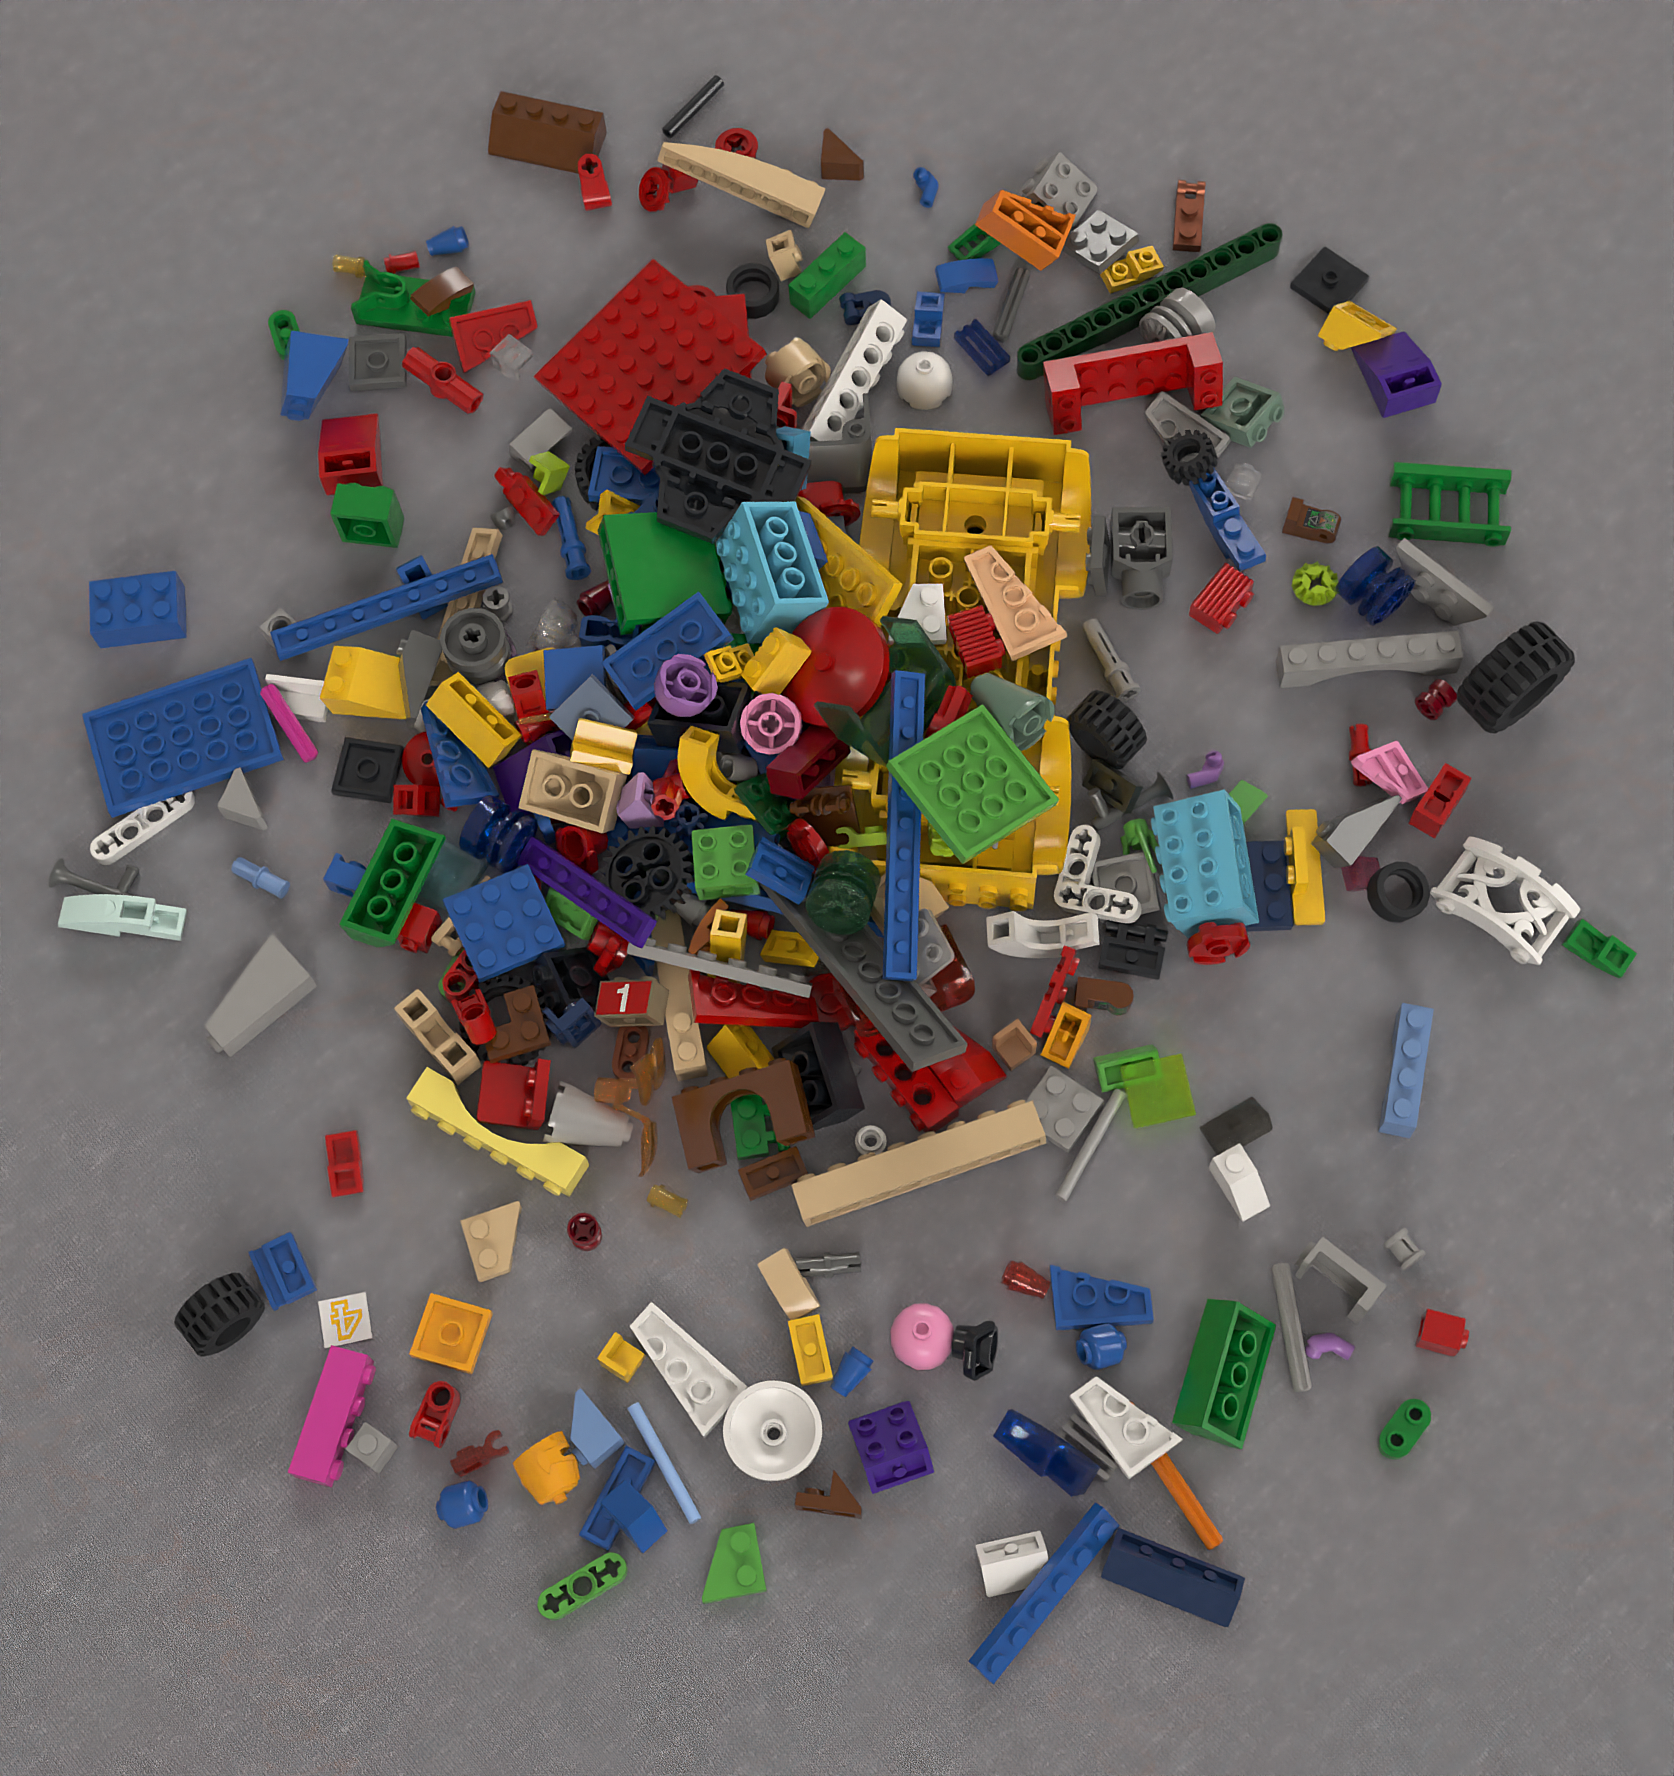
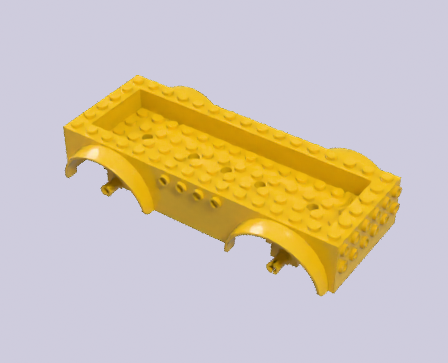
M895 428L894 435H882L875 440L865 495L859 546L903 584L880 627L886 642L912 585L943 584L946 643L932 645H889L896 654L895 670L925 674L923 740L934 713L938 712L948 686L958 685L967 689L970 693L971 683L976 678L975 676L967 678L947 623L948 615L979 605L983 606L985 614L989 613L965 564V556L991 545L1014 571L1018 579L1030 589L1037 601L1049 611L1051 617L1056 622L1059 599L1080 598L1085 593L1088 579L1085 560L1086 553H1090V545L1087 543V529L1091 527L1092 515L1089 454L1086 451L1071 448V440ZM972 527H978L983 532L980 534H970L967 531ZM993 630L995 639L1000 638L997 630ZM1061 640L1014 661H1011L1005 649L1006 655L1002 656V667L988 673L1041 694L1051 700L1053 705H1056L1057 687H1052V678H1058L1059 660H1054V652H1060ZM891 678L886 680L882 693L870 710L858 720L845 725L851 753L835 767L834 786L851 785L861 833H865L864 827L883 825V831H887L889 770L886 768V765L889 761ZM971 699L967 713L978 707L973 699ZM1054 714L1052 721L1050 722L1047 719L1042 727L1046 730L1045 734L1033 746L1021 751L1058 797V803L998 842V849H993L991 846L964 864L955 855H952V857L935 856L930 851L928 820L921 812L920 877L931 881L948 904L952 906L978 904L979 907L985 909L1002 906L1009 907L1013 911H1026L1034 907L1037 875H1054L1062 872L1069 838L1072 786L1071 741L1069 723L1066 719ZM887 844L854 847L852 849L827 846L831 856L849 859L851 894H856L859 897L886 873Z

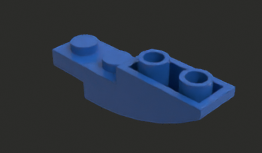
M1213 467L1214 472L1212 474L1206 473V480L1203 481L1202 478H1198V484L1195 485L1192 481H1189V486L1198 508L1226 559L1231 558L1239 572L1266 562V553L1241 517L1239 504L1215 468Z

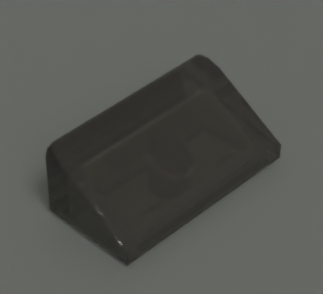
M1252 1096L1199 1128L1216 1155H1219L1239 1143L1242 1147L1270 1132L1273 1126L1269 1113Z

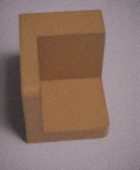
M1018 1018L993 1036L992 1048L1010 1071L1036 1054L1037 1042Z

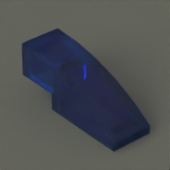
M1008 1409L993 1435L994 1438L1040 1477L1048 1476L1071 1497L1085 1494L1101 1468L1067 1441L1013 1409Z

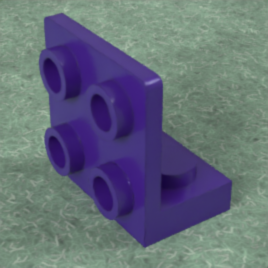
M904 1401L848 1421L872 1494L934 1473L929 1450L910 1401Z

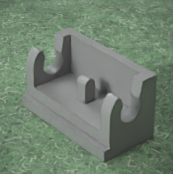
M549 408L509 444V455L527 471H530L534 466L529 462L530 456L550 451L558 442L570 435L572 428Z

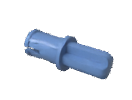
M238 857L232 864L231 871L251 882L255 889L262 888L282 899L290 888L289 881L272 874L266 866L259 867L242 857Z

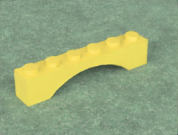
M426 1067L406 1098L412 1107L411 1112L423 1120H427L428 1117L439 1122L437 1127L447 1134L453 1135L456 1132L465 1137L463 1141L476 1150H480L483 1147L491 1152L489 1156L504 1166L509 1162L518 1167L516 1172L530 1181L534 1177L544 1182L543 1187L556 1196L563 1193L570 1197L589 1167L585 1156L560 1142L525 1144L507 1140L490 1132L479 1124L465 1109L453 1081Z

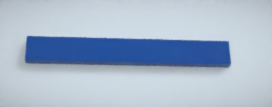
M491 554L271 631L270 634L280 661L501 584L503 580L494 556Z

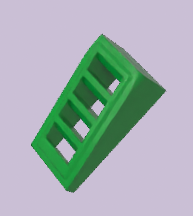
M974 223L947 248L957 260L977 259L1001 243L978 228ZM981 234L986 238L983 241L978 238ZM972 240L978 245L974 249L969 244ZM962 246L969 252L966 256L959 250Z

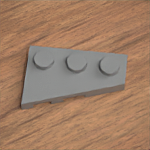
M1163 391L1145 411V418L1166 445H1169L1168 439L1171 437L1174 440L1177 439L1176 434L1179 432L1183 436L1185 435V430H1190L1192 434L1194 430H1199L1201 434L1204 432L1208 438L1210 437L1218 458L1231 442L1229 436ZM1199 453L1188 454L1180 462L1193 460Z

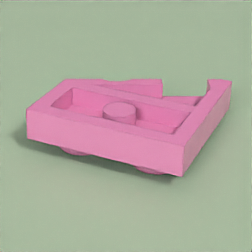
M1398 740L1361 754L1351 761V764L1390 796L1399 795L1402 798L1400 801L1402 805L1424 796L1428 790V787Z

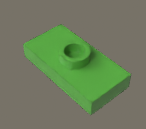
M550 887L545 902L555 923L583 940H590L598 920Z

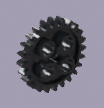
M641 826L637 836L629 830L628 840L626 841L618 837L620 846L618 848L609 846V850L613 853L612 856L602 858L608 865L607 867L599 868L598 871L605 876V878L599 881L653 919H655V915H658L661 919L666 920L665 911L669 909L675 914L677 911L674 904L676 902L680 904L686 903L681 897L682 894L692 893L686 886L687 883L695 882V878L689 874V872L694 871V864L689 862L693 859V855L687 850L688 845L684 841H680L681 838L675 833L671 834L666 828L659 831L655 826H651L649 833ZM660 851L658 857L652 860V856ZM633 864L630 871L625 873V869L629 865ZM669 877L667 884L661 886L662 881ZM642 890L641 895L637 899H634L635 894L638 891Z

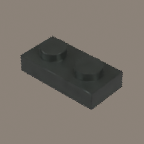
M1101 759L1092 760L1082 783V786L1089 791L1099 787L1101 795L1106 802L1123 813L1129 814L1132 813L1143 789L1142 785Z

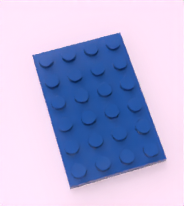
M252 657L82 714L108 813L112 818L229 779L234 770L239 767L243 773L284 760L266 702L260 695L262 686Z

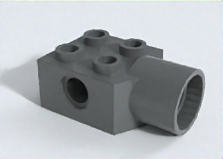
M1112 507L1110 520L1111 576L1121 580L1122 603L1128 608L1137 610L1157 607L1163 602V579L1170 576L1173 560L1171 507Z

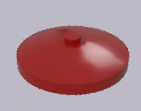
M830 607L815 612L803 620L792 632L793 635L804 641L812 653L781 692V695L795 703L801 713V720L821 728H838L858 720L870 710L879 698L888 676L889 649L885 636L879 626L868 616L857 610L847 607Z

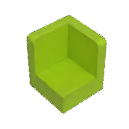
M549 451L530 456L529 462L536 466L533 478L541 483L538 492L546 495L561 490L570 465Z

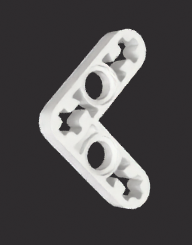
M1089 825L1076 827L1070 836L1065 864L1062 872L1059 874L1054 891L1055 902L1066 912L1080 915L1093 912L1100 919L1120 923L1135 922L1141 915L1142 907L1133 894L1089 885L1101 839L1094 828ZM1088 834L1092 840L1091 842H1086L1083 848L1079 840L1080 838H1086ZM1082 849L1085 852V854L1088 855L1087 857L1081 854ZM1077 861L1084 862L1085 869L1081 874H1070V867L1073 863ZM1070 891H1072L1076 897L1083 898L1081 903L1078 899L1071 898L1067 903L1063 896L1069 895ZM1097 895L1104 896V906L1098 910L1091 909L1090 902L1092 898ZM1113 901L1119 906H1126L1129 902L1133 909L1127 910L1124 914L1120 908L1113 907Z

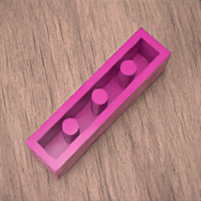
M331 1345L288 1473L295 1478L331 1488L334 1480H339L344 1467V1462L341 1461L344 1450L354 1438L352 1426L355 1417H359L365 1405L363 1394L366 1385L372 1383L376 1367L373 1366L374 1361L368 1355Z

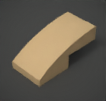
M783 1248L757 1264L771 1291L790 1320L802 1318L821 1307L807 1279L802 1277L788 1249Z

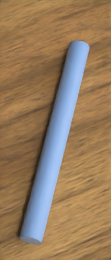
M634 1403L627 1409L689 1524H693L700 1520L701 1516L640 1403Z

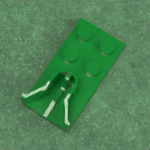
M364 260L363 269L366 276L360 298L351 305L354 320L359 325L453 337L449 318L470 313L475 296V288L473 286L471 293L451 300L449 309L427 316L410 297L412 293L428 282V279L380 272L371 266L368 260Z

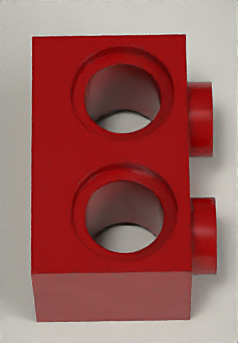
M1445 763L1415 808L1408 824L1435 839L1463 797L1472 778Z

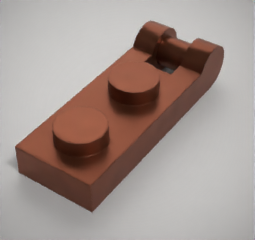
M1178 179L1172 248L1174 251L1200 252L1206 181H1197L1196 184L1186 183V180ZM1185 194L1196 195V199L1185 198Z

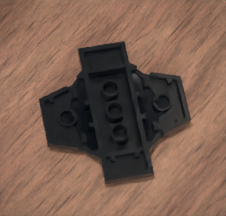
M724 368L700 393V397L694 403L686 405L683 402L673 406L647 396L625 443V451L652 461V466L660 479L657 510L658 523L712 544L724 532L742 502L796 501L811 467L812 460L784 450L782 441L776 436L778 389Z

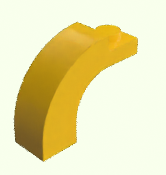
M690 726L680 737L677 760L681 779L691 797L707 812L722 820H726L731 812L737 813L742 818L756 820L754 815L734 792V788L737 785L727 780L718 767L716 751L720 735Z
M716 909L710 932V953L717 954L716 960L728 962L729 958L744 961L747 914ZM707 973V976H708V977L715 978V976H716V975H712V974H708V973ZM728 979L729 982L740 984V981Z

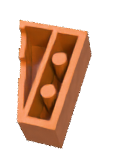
M1000 190L983 204L975 225L1042 271L1059 258L1076 215L1072 213L1065 215L1054 211V207L1048 205L1041 207L1032 204L1028 198Z

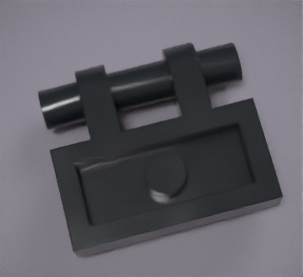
M1107 920L1105 931L1117 933V938L1104 936L1098 968L1159 980L1165 947L1153 944L1154 940L1166 942L1168 930L1158 929L1157 925L1149 923L1147 926ZM1126 936L1145 938L1144 943L1126 940Z

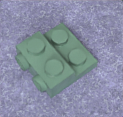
M1234 377L1223 389L1222 406L1207 408L1201 417L1214 427L1225 431L1227 436L1231 438V441L1251 448L1256 441L1262 442L1266 438L1268 427L1273 422L1277 423L1283 418L1285 408L1279 392Z

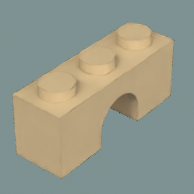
M419 989L415 990L394 1007L400 1020L457 1085L461 1084L482 1066L473 1050L457 1032L454 1033L437 1009Z

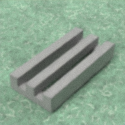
M1073 1414L1053 1441L1104 1482H1107L1118 1468V1464L1072 1429L1074 1425L1106 1449L1092 1428L1076 1414ZM1069 1435L1109 1467L1105 1472L1064 1439L1065 1436Z

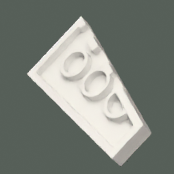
M651 1302L630 1325V1328L705 1439L726 1415L733 1400L748 1387Z

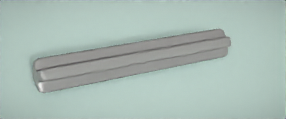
M1278 1263L1273 1265L1271 1271L1292 1386L1295 1392H1304L1310 1390L1312 1385L1290 1266L1288 1263Z

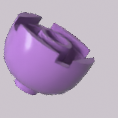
M685 654L674 655L672 659L666 660L657 672L654 682L656 699L663 709L677 717H691L700 714L716 696L718 686L714 673L709 674L704 668L706 664L701 659Z

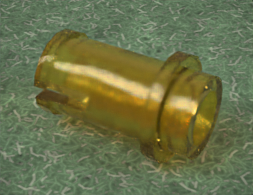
M336 254L332 262V266H334L333 271L354 274L356 278L365 277L366 274L363 269L365 258L363 256L353 258Z
M654 1184L646 1201L651 1203L652 1208L657 1206L681 1218L683 1211L685 1212L689 1200L664 1189L665 1185L663 1184L660 1186Z

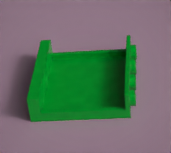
M657 512L603 515L598 528V534L621 635L632 634L636 625L656 623L698 591L725 625L728 617L732 614V602L726 596V579L724 572L720 571V556L717 554L714 542L711 544L658 523Z

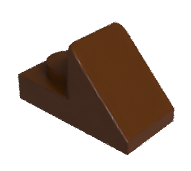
M833 1470L830 1496H824V1490L805 1488L804 1493L796 1492V1510L862 1519V1507L835 1470Z

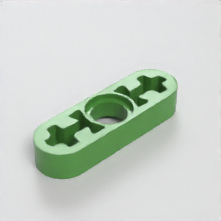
M611 1552L602 1555L544 1590L538 1598L539 1612L549 1620H559L621 1583L628 1573L626 1561L617 1553ZM611 1560L614 1564L620 1562L621 1566L617 1569L618 1575L614 1578L610 1574L603 1576L600 1579L605 1584L599 1587L596 1577L590 1571L596 1568L597 1573L600 1574L607 1569L606 1563ZM580 1577H588L592 1582V1590L585 1596H578L574 1592V1583ZM567 1585V1591L575 1602L570 1605L569 1600L565 1599L558 1604L560 1609L558 1612L555 1613L551 1609L546 1611L545 1607L549 1604L547 1598L553 1596L559 1599L566 1595L561 1589Z

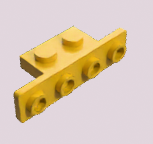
M1315 809L1287 810L1285 814L1287 837H1284V854L1289 856V865L1286 866V882L1291 884L1293 921L1295 925H1323L1325 922L1320 853L1311 844L1317 836V812Z

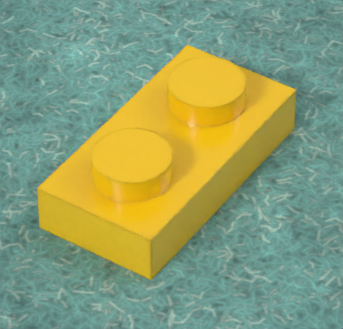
M772 930L760 953L765 962L815 967L819 959L799 933Z
M817 1314L788 1321L801 1386L833 1380L820 1315Z

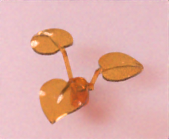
M661 1037L655 1039L650 1053L641 1057L630 1067L635 1078L616 1079L598 1077L594 1090L596 1102L613 1104V1110H620L642 1121L644 1125L641 1136L642 1167L638 1177L645 1175L655 1159L658 1148L657 1123L650 1121L648 1117L622 1104L630 1100L631 1089H638L641 1105L647 1106L652 1099L653 1090L656 1091L661 1087L666 1072V1056L663 1038Z

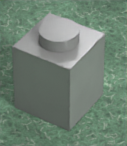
M365 1422L345 1450L379 1474L398 1446Z

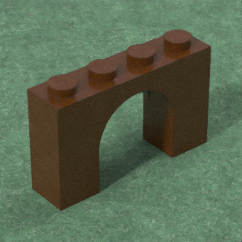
M778 1058L768 1062L767 1067L758 1070L756 1067L746 1068L739 1071V1076L729 1079L728 1077H718L712 1079L710 1085L701 1088L699 1086L686 1087L681 1090V1094L673 1096L672 1102L688 1169L699 1174L727 1165L720 1135V1120L726 1107L733 1100L743 1095H759L764 1099L770 1111L776 1140L782 1145L789 1146L815 1138L798 1065L790 1060H786V1058Z

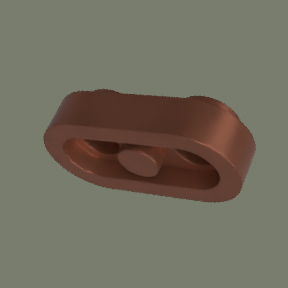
M646 1026L620 1027L618 1030L612 1059V1070L615 1077L621 1082H635L643 1074L650 1040ZM632 1035L640 1037L636 1043L629 1042V1038ZM631 1064L634 1066V1069L631 1072H624V1066Z

